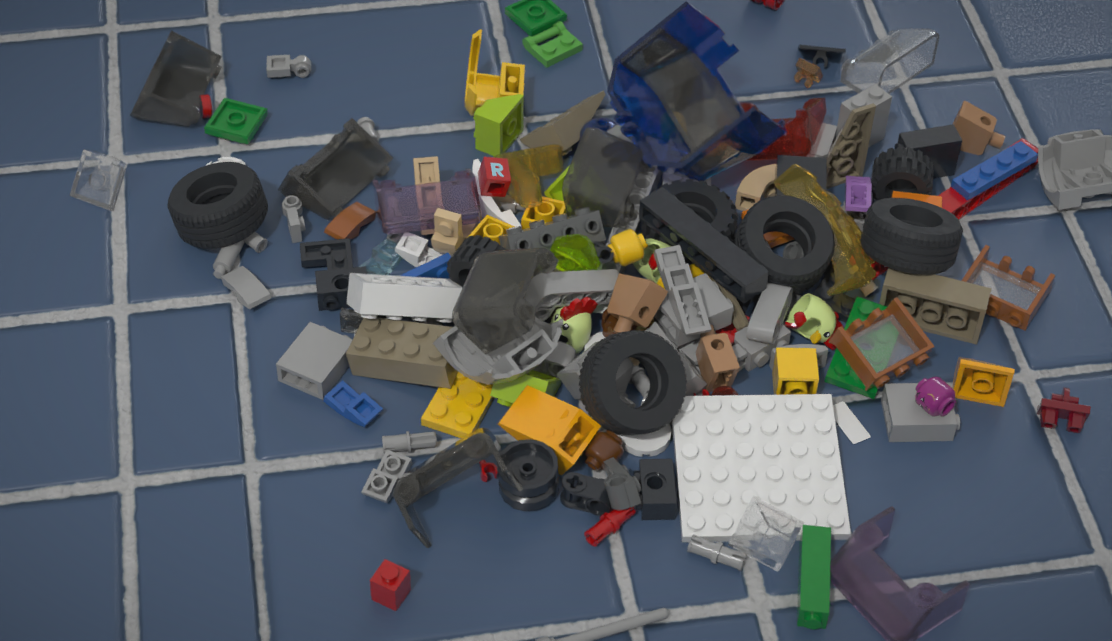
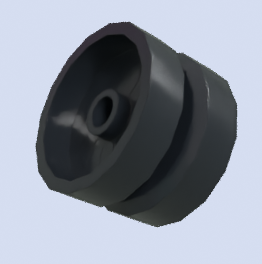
M528 439L511 443L501 451L497 460L499 493L504 502L512 508L521 511H537L547 507L556 498L559 491L558 461L553 449L544 442Z

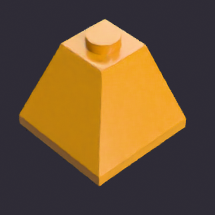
M958 357L952 386L955 391V398L1004 407L1015 369Z

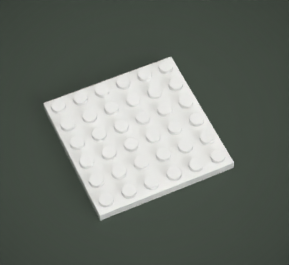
M831 394L684 397L682 408L672 420L682 542L692 541L691 537L693 534L711 542L800 541L803 525L831 527V540L850 539V523Z

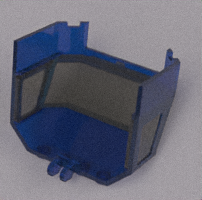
M688 1L684 2L615 59L607 93L612 99L610 101L611 106L617 112L614 116L615 122L620 126L623 125L620 128L623 135L626 137L633 136L631 138L632 142L638 149L643 151L644 155L642 158L650 168L655 167L661 172L697 181H705L759 154L783 136L787 130L784 127L785 121L783 119L776 123L754 106L745 113L717 69L739 52V49L734 43L729 46L722 38L725 35L723 30Z

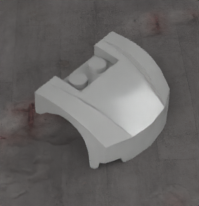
M1101 130L1074 131L1050 137L1046 145H1039L1038 165L1041 184L1048 199L1059 210L1081 206L1082 197L1092 198L1098 194H1112V135H1103Z
M516 284L442 334L433 344L448 363L467 378L488 385L509 382L531 372L555 350L562 333L563 319L555 323H546L539 320L527 308L521 296L520 288Z

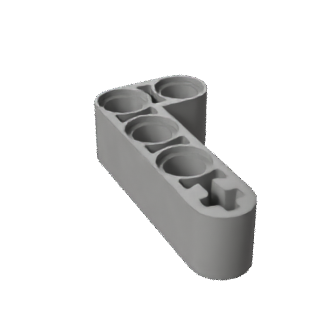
M616 269L540 273L531 279L522 294V298L531 313L541 321L548 319L555 307L568 306L576 298L582 300L588 296L595 300L598 305L609 304L619 271Z

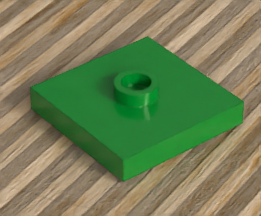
M520 0L505 7V14L531 37L552 28L559 21H567V14L551 0Z
M224 98L205 125V134L249 145L267 117L268 110L264 107Z

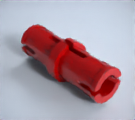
M634 506L623 510L613 509L609 513L605 512L593 527L584 532V536L587 537L585 538L586 541L596 547L611 533L615 534L620 529V525L636 513V510L633 509Z

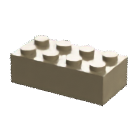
M888 267L879 304L888 307L891 301L898 297L923 331L977 345L992 288L936 274L906 273Z
M363 318L346 352L352 375L451 389L458 371L448 363L433 342L453 327L385 318Z

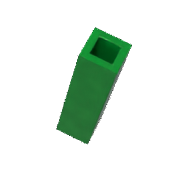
M802 526L799 543L797 626L808 629H826L830 608L831 527Z

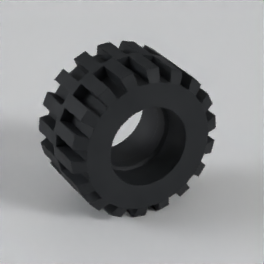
M903 146L897 147V149L889 148L887 152H881L879 157L875 158L872 167L871 192L873 193V198L878 200L891 198L892 191L932 195L934 169L933 163L929 162L930 158L927 155H923V152L920 150L914 151L911 147L904 149Z
M481 235L469 236L465 239L447 263V272L450 279L463 287L464 294L473 300L489 299L493 301L508 290L518 275L516 270L518 268L517 264L514 262L512 255L508 253V250L499 245L498 242L492 241L488 237L483 238Z

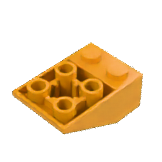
M528 385L498 423L501 428L518 441L533 439L544 442L551 447L557 456L558 473L561 476L575 464L601 427L600 424L580 408Z

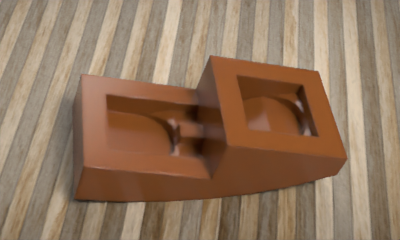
M355 202L340 212L327 225L324 233L335 239L350 238L351 240L359 236L360 227L375 220L376 211L359 202Z

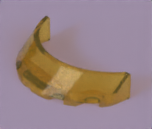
M793 164L774 180V184L783 194L803 199L814 205L822 212L832 227L835 237V250L831 262L835 273V284L827 291L828 296L869 285L876 276V271L871 267L875 261L868 257L861 246L862 232L854 219L842 210L840 206L842 203L837 197L818 184L817 177L797 164Z

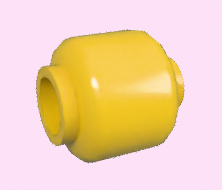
M627 229L613 235L610 239V244L607 245L612 249L611 252L614 253L612 259L614 263H619L623 267L643 259V249L647 248L642 233L637 235L633 229Z

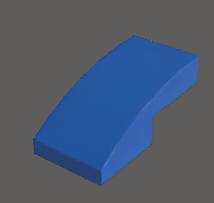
M343 380L328 392L323 400L337 413L362 427L368 425L383 411V408L365 392L359 395Z

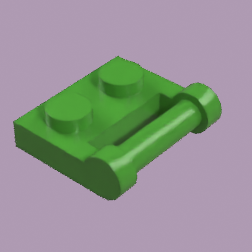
M561 21L555 23L552 28L533 37L528 36L522 40L524 48L546 68L583 51V43L566 30L565 25ZM556 35L558 36L557 38H555V39H553V40H551V41H549V42H547V43H545V44H542V45H540V46L537 45V44H539V43H541V42H544V41H546V40H548V39H550V38H552V37H554V36H556Z

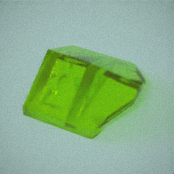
M581 234L557 236L545 259L547 263L561 272L598 270L600 266L593 242L587 236Z

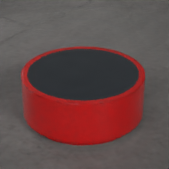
M208 94L199 95L201 118H211L212 103Z

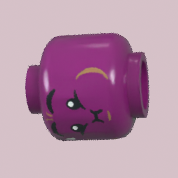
M940 377L924 378L916 386L915 402L930 416H945L954 408L956 404L955 391Z

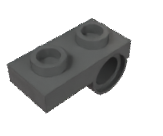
M614 457L604 461L608 475L604 483L611 507L615 510H623L640 504L638 492L641 491V486L635 476L631 477L627 467L620 465Z

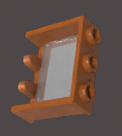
M985 245L961 281L992 288L986 314L1026 331L1045 298L1050 294L1055 275L1050 273L1044 284L1033 280L1035 269L1032 266H1027L1021 275L1010 270L1012 259L1009 256H1003L999 265L987 260L990 246Z
M898 297L894 298L885 310L881 311L880 308L872 311L866 320L861 321L860 318L854 320L847 330H844L842 326L839 327L828 341L838 348L866 386V391L874 386L877 389L883 387L894 375L897 378L901 377L914 364L917 367L921 366L929 360L928 354L935 347Z

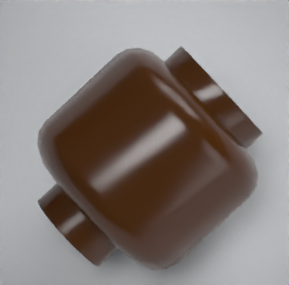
M609 430L597 432L583 451L587 458L585 463L594 471L598 472L600 469L606 471L604 461L614 457L618 462L623 456V441Z

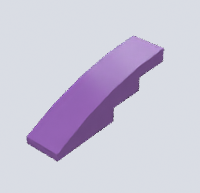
M846 176L845 211L867 212L871 206L872 184L870 177Z

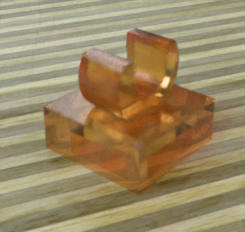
M799 58L795 65L798 70L794 76L795 82L799 83L802 78H807L804 83L806 88H810L813 81L819 83L823 77L820 67Z

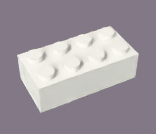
M350 273L347 304L354 309V312L368 319H376L377 315H386L388 319L402 320V316H410L415 321H427V317L436 318L439 322L449 323L452 322V319H461L464 288L446 278Z

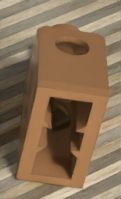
M963 101L953 122L963 140L960 151L982 155L987 144L1000 149L1005 136L994 132L997 122L996 117L967 101Z
M619 273L607 308L608 313L618 319L613 332L630 331L633 325L644 328L649 326L668 291L651 280Z
M710 325L711 332L700 334L701 339L696 349V358L701 376L707 383L704 388L708 392L731 388L740 366L726 333L716 334L714 325Z

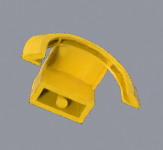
M478 30L472 35L464 105L470 116H474L476 109L481 107L488 99L516 94L523 95L525 65L502 62L500 76L477 73L482 30Z

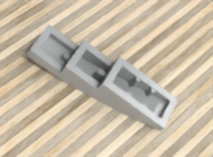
M680 245L655 249L654 257L665 290L668 291V299L684 335L690 336L711 332L698 283H694L689 264H685Z

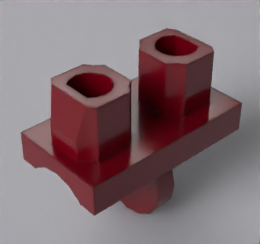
M1064 387L1062 394L1052 393L1051 399L1042 398L1040 405L1037 407V414L1040 415L1041 427L1056 428L1057 420L1061 418L1067 419L1066 430L1068 432L1080 433L1090 415L1091 406L1078 404L1079 397L1070 396V388Z

